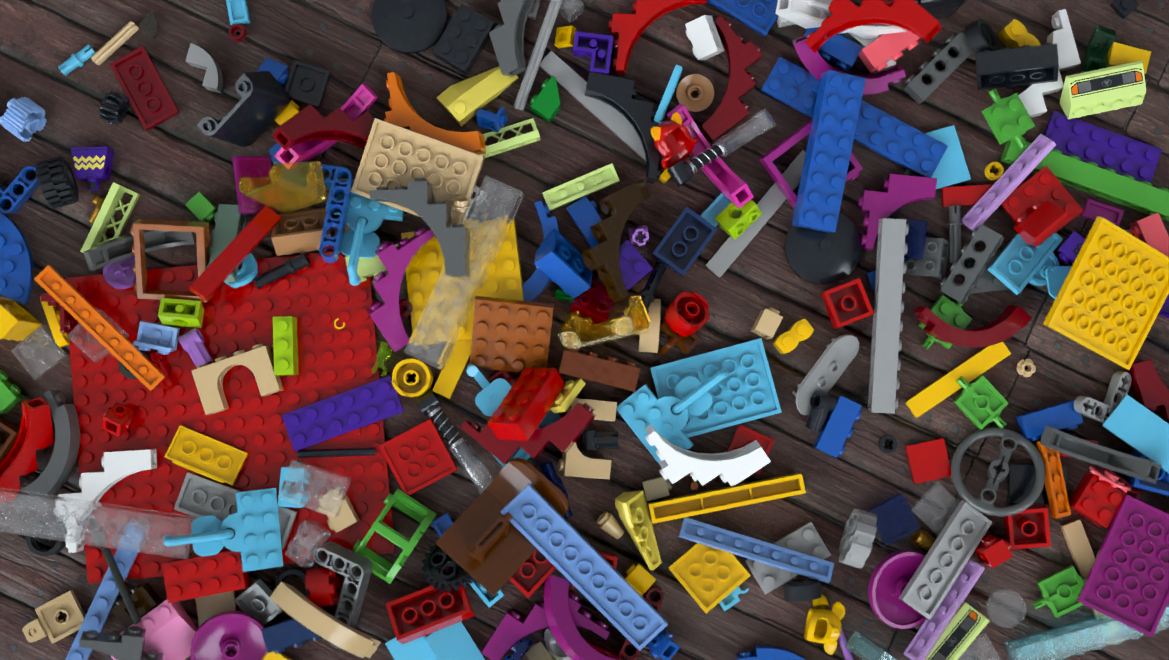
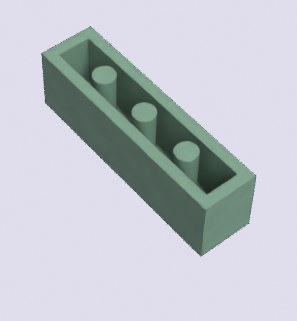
M219 204L218 212H215L214 216L216 225L215 229L212 230L213 243L209 247L210 262L207 263L206 269L244 229L246 214H239L238 205ZM238 267L224 282L237 281Z

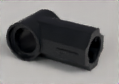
M815 392L810 399L812 409L806 427L816 432H821L828 413L832 412L836 407V398L834 395Z
M584 431L580 435L581 450L618 448V431Z

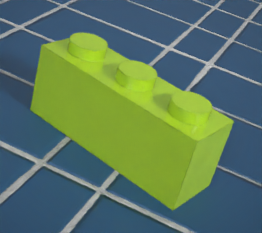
M273 317L274 375H299L296 317Z

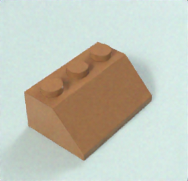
M326 208L278 214L281 216V220L272 229L271 234L276 255H290L302 251L319 250ZM331 231L328 236L334 237V231Z

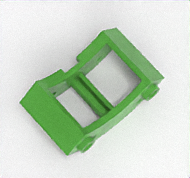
M399 489L396 490L394 495L391 493L384 501L386 504L385 508L362 541L358 540L352 549L355 553L370 559L373 565L372 573L389 584L436 516V513ZM393 505L421 523L410 540L382 522ZM375 531L403 549L394 565L365 547Z

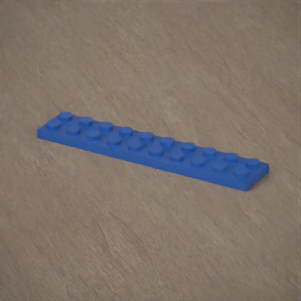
M779 57L761 91L813 118L820 81L810 72ZM861 100L854 141L921 177L931 178L948 145Z

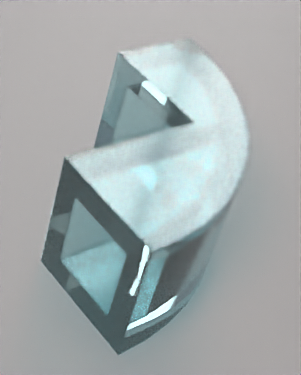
M857 631L854 632L845 648L862 660H897Z

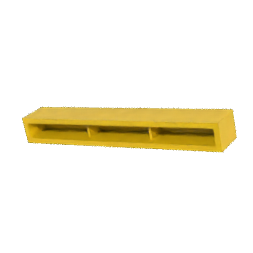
M795 473L739 484L733 487L729 486L649 502L648 507L651 522L654 524L804 494L806 491L802 474Z

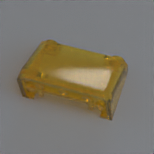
M321 161L279 163L272 167L269 174L270 177H242L239 179V190L244 196L281 213L293 212L321 203L326 196Z
M640 295L630 297L629 307L624 309L625 316L594 325L591 317L582 318L579 316L578 311L569 313L558 332L562 345L568 349L587 348L646 333L651 323Z

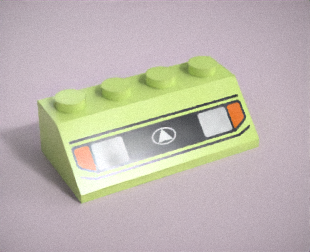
M1142 61L1066 76L1059 104L1067 119L1142 104L1146 93Z
M963 601L925 660H958L988 624L989 620Z

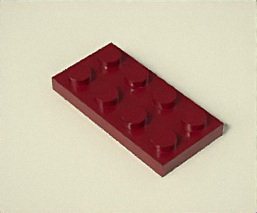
M144 46L110 63L115 76L146 131L180 113Z

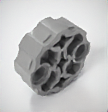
M858 508L852 511L840 541L839 562L860 569L864 566L876 535V514Z

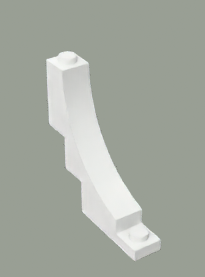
M1066 9L1059 10L1052 15L1051 22L1056 31L1047 36V43L1057 44L1059 61L1058 81L1030 84L1018 95L1031 118L1047 112L1043 95L1058 92L1063 88L1064 85L1060 72L1073 69L1081 64Z

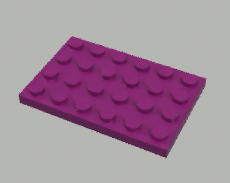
M1125 495L1076 601L1153 638L1169 602V514L1129 495Z

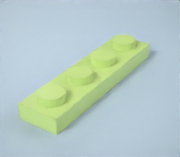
M611 163L547 190L542 194L549 211H552L618 183L620 180Z

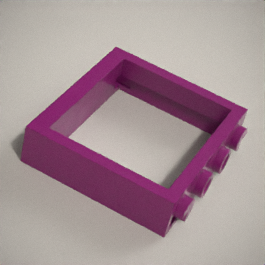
M812 119L758 159L794 210L797 196L772 161L810 133ZM852 152L849 161L851 169L847 171L846 181H852L860 175L858 172L863 169Z

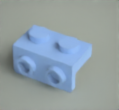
M140 321L137 340L133 341V345L139 346V350L150 351L151 349L158 350L157 353L168 355L170 352L177 350L180 328Z

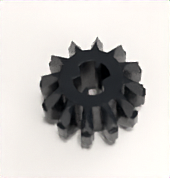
M110 91L106 93L99 105L98 113L100 114V119L112 125L122 123L123 118H126V113L128 112V98L118 92Z

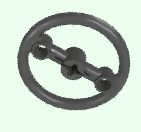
M994 427L978 430L967 436L958 445L951 462V475L957 492L972 508L988 515L1010 516L1026 510L1039 497L1045 482V467L1037 448L1023 435L1006 428ZM1001 437L998 456L987 469L988 481L986 486L980 493L979 498H975L966 489L961 478L960 463L962 456L970 445L980 439ZM1003 443L1011 444L1012 449L1005 448ZM1017 445H1021L1029 453L1035 465L1036 480L1031 493L1021 502L1008 507H995L994 502L997 498L998 486L1009 473L1008 461L1010 456L1015 451ZM1002 458H1003V462H1002V464H1001V466H1000V469H999V470H1000V474H998V476L996 477V479H995V481H994V484L992 485L993 480H994V478H995V476H996V469L999 467V465H1000V463H1001V461H1002ZM983 494L991 495L992 500H985Z

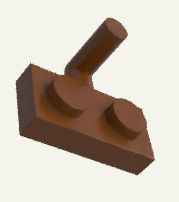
M664 322L660 329L670 339L658 350V354L664 356L676 344L687 355L700 339L695 334L682 337L673 331L668 323Z

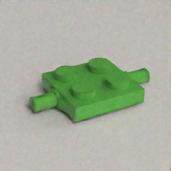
M996 89L990 91L989 94L994 103L981 112L999 144L1015 140L1020 149L1028 146L1022 135L1035 127V124L1018 94L1015 93L1009 97L1001 98Z
M941 295L930 308L941 320L957 329L964 330L972 320L961 308L962 304L957 301L952 302L944 295ZM921 322L918 324L922 329L926 326ZM927 334L928 337L922 344L927 350L934 341L940 343L946 349L952 346V344L939 341Z
M980 375L970 384L963 376H960L956 382L963 390L953 401L980 430L992 421L999 428L1006 426L1007 423L999 415L1002 409L1009 404L1007 400L983 375Z
M1070 565L1037 581L1042 598L1032 602L1034 608L1037 610L1047 605L1053 616L1057 618L1082 606L1083 604L1076 600L1087 576L1081 578L1074 566Z

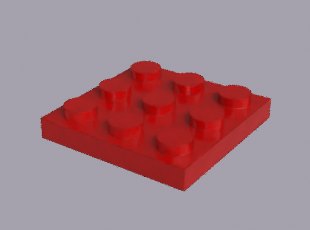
M1047 166L1015 189L1001 204L1016 224L1015 220L1024 213L1026 215L1031 213V207L1038 201L1043 203L1049 200L1068 214L1064 220L1040 240L1032 243L1034 247L1040 245L1083 212V209Z
M432 419L379 445L402 491L408 496L458 470Z

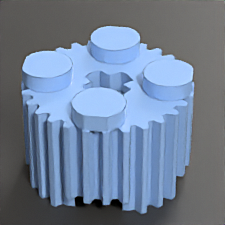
M21 97L18 100L12 98L7 103L8 109L0 118V124L5 129L25 142L32 139L31 136L33 133H36V130L41 131L44 129L43 127L47 123L44 118L45 110L28 97Z

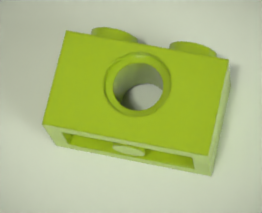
M752 200L740 208H737L731 202L714 219L723 231L736 240L759 218L762 212Z
M161 298L158 317L162 325L202 327L204 308L201 301Z

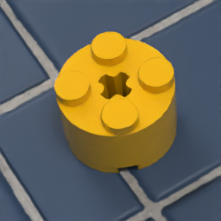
M411 358L400 361L394 367L392 384L399 394L406 397H420L431 388L433 374L425 362ZM410 374H412V375H415V374H416V377H415L416 381H415V382H413V381L409 382V380H410L409 375H410Z

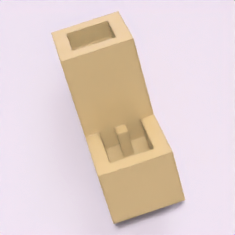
M655 299L650 304L647 316H640L638 352L658 353L661 299Z

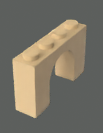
M258 344L252 346L251 351L245 352V350L234 352L233 357H219L215 359V363H206L202 366L197 365V369L192 370L205 415H212L229 409L222 386L223 378L228 370L238 365L246 366L253 372L261 396H268L284 390L280 376L274 375V358L270 346Z
M575 398L566 412H564L566 414L569 413L577 403H587L594 409L593 413L596 417L593 420L615 421L617 402ZM575 442L568 452H562V459L559 460L558 470L563 476L610 480L612 460L586 457L578 450Z

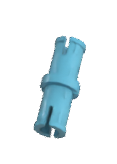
M87 44L76 54L72 53L68 60L58 65V68L67 76L77 67H82L83 63L90 59L96 51L90 44Z

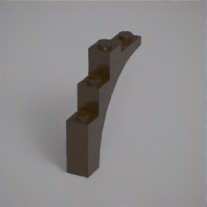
M643 179L599 201L601 209L607 218L590 227L592 235L599 245L581 253L584 264L589 270L597 269L598 276L603 281L607 294L613 302L629 296L621 275L619 246L621 235L629 216L641 202L651 196Z

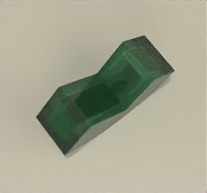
M1097 24L1084 53L1081 73L1106 68L1109 63L1107 52L1117 37L1115 30Z

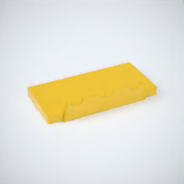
M181 425L165 454V458L172 460V463L221 484L225 482L232 486L248 456V453Z

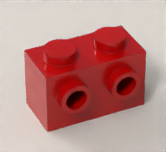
M989 535L982 538L974 551L981 564L991 568H995L1013 557L1010 552L1012 548L1007 540Z

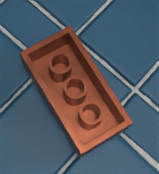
M569 347V350H564L559 369L560 374L635 392L640 368H636L637 364L627 361L625 365L620 364L618 359L607 357L606 360L600 359L599 354L588 352V355L580 354L581 350Z

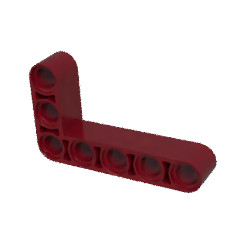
M654 585L645 592L643 598L658 612L663 602L664 594L660 587ZM652 591L660 593V597L657 600L650 599L649 595ZM626 637L618 653L591 640H585L599 653L607 654L610 658L616 660H636L640 652L637 648L633 653L625 651V647L632 644Z

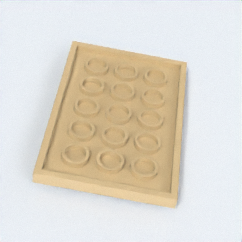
M375 118L351 192L371 199L370 190H377V187H388V190H395L397 186H404L408 189V181H414L415 178H425L426 181L432 184V204L433 201H445V204L451 207L453 199L458 197L468 198L470 203L485 157ZM380 202L392 206L394 208L403 210L405 212L414 214L416 216H419L414 211L404 206L390 202ZM451 207V227L452 224H462L466 212H456Z

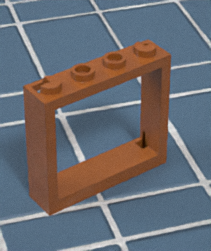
M138 219L131 226V235L134 236L132 254L135 255L133 272L136 274L134 290L137 292V299L161 300V298L208 302L212 295L204 301L193 292L147 290L144 230L196 232L199 277L206 270L207 263L210 262L209 222Z

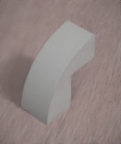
M190 43L185 61L190 66L206 70L202 86L207 90L222 93L223 76L219 65L204 49Z

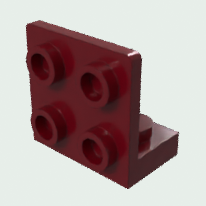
M592 279L591 288L574 299L568 317L603 332L615 302L608 296L605 285Z
M41 293L42 302H47L48 306L60 307V333L78 334L80 323L50 294Z

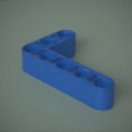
M301 162L296 166L295 172L302 184L331 189L319 252L325 262L334 263L340 255L354 181L351 172L347 168ZM304 171H310L307 176L301 175ZM323 174H329L326 179L320 178ZM341 177H348V180L345 182L339 181ZM340 194L345 195V197L341 200L336 199V197ZM334 213H341L339 218H332ZM331 231L338 232L334 237L328 236ZM326 250H334L331 255H325Z
M25 167L6 190L0 186L1 212L16 213L38 188L37 175L34 180H31L29 177L31 171L36 172V167ZM20 185L24 187V192L21 195L17 193V188ZM7 200H10L12 206L10 209L7 210L5 208V202Z

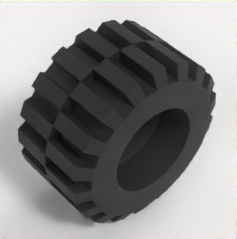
M59 156L36 164V175L41 191L53 209L78 202L79 192L70 166L63 157Z

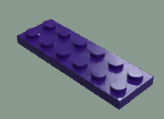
M1056 111L1051 113L1044 132V136L1055 142L1056 146L1053 149L1062 151L1063 155L1077 156L1080 158V161L1086 163L1094 162L1100 168L1113 169L1122 176L1130 175L1139 182L1146 181L1151 183L1162 149L1076 118L1067 119L1065 114Z
M390 375L282 415L295 452L405 411L399 394L393 387L392 376Z

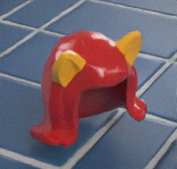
M677 112L673 113L670 121H663L657 127L651 128L655 147L664 158L661 164L665 169H669L679 161L689 157L699 140L698 137L692 138L690 136L689 130L682 124L681 116Z

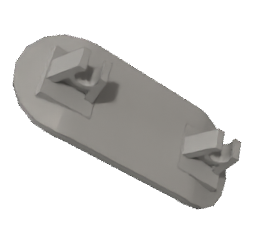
M843 335L837 339H831L832 342L826 346V350L801 384L797 385V393L795 391L792 392L796 397V406L800 414L810 415L812 409L810 405L811 396L815 392L828 394L855 358L859 350L857 337Z

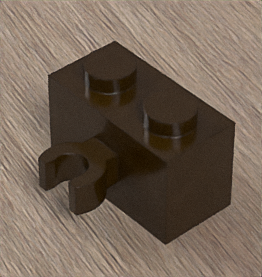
M139 584L130 591L140 618L162 602L149 584L143 586ZM123 598L115 603L117 607L112 612L121 624L128 628L134 623Z

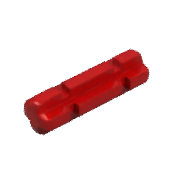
M157 352L151 353V362H154V365L166 376L160 382L161 388L171 387L172 381L171 378H168L169 373L164 361L161 360L163 359L162 355Z

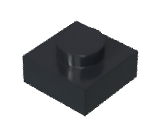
M1116 0L1110 6L1124 19L1139 4L1136 0Z

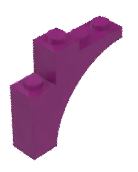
M890 174L888 179H884L883 190H886V192L864 190L863 195H859L858 206L861 207V212L868 213V215L864 216L863 226H867L866 234H862L861 245H864V250L872 251L874 249L879 219H887L893 212L907 204L923 200H933L935 198L937 178Z

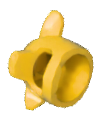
M836 602L832 605L831 610L810 608L807 615L804 638L811 642L823 643L824 651L829 655H833L838 645L837 640L841 633L840 620L845 615L844 606L840 602Z

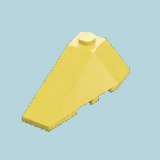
M500 66L451 85L437 99L462 127L476 115L479 109H483L519 77L517 75L513 77L502 75Z
M644 490L623 492L615 498V507L650 571H653L662 562Z

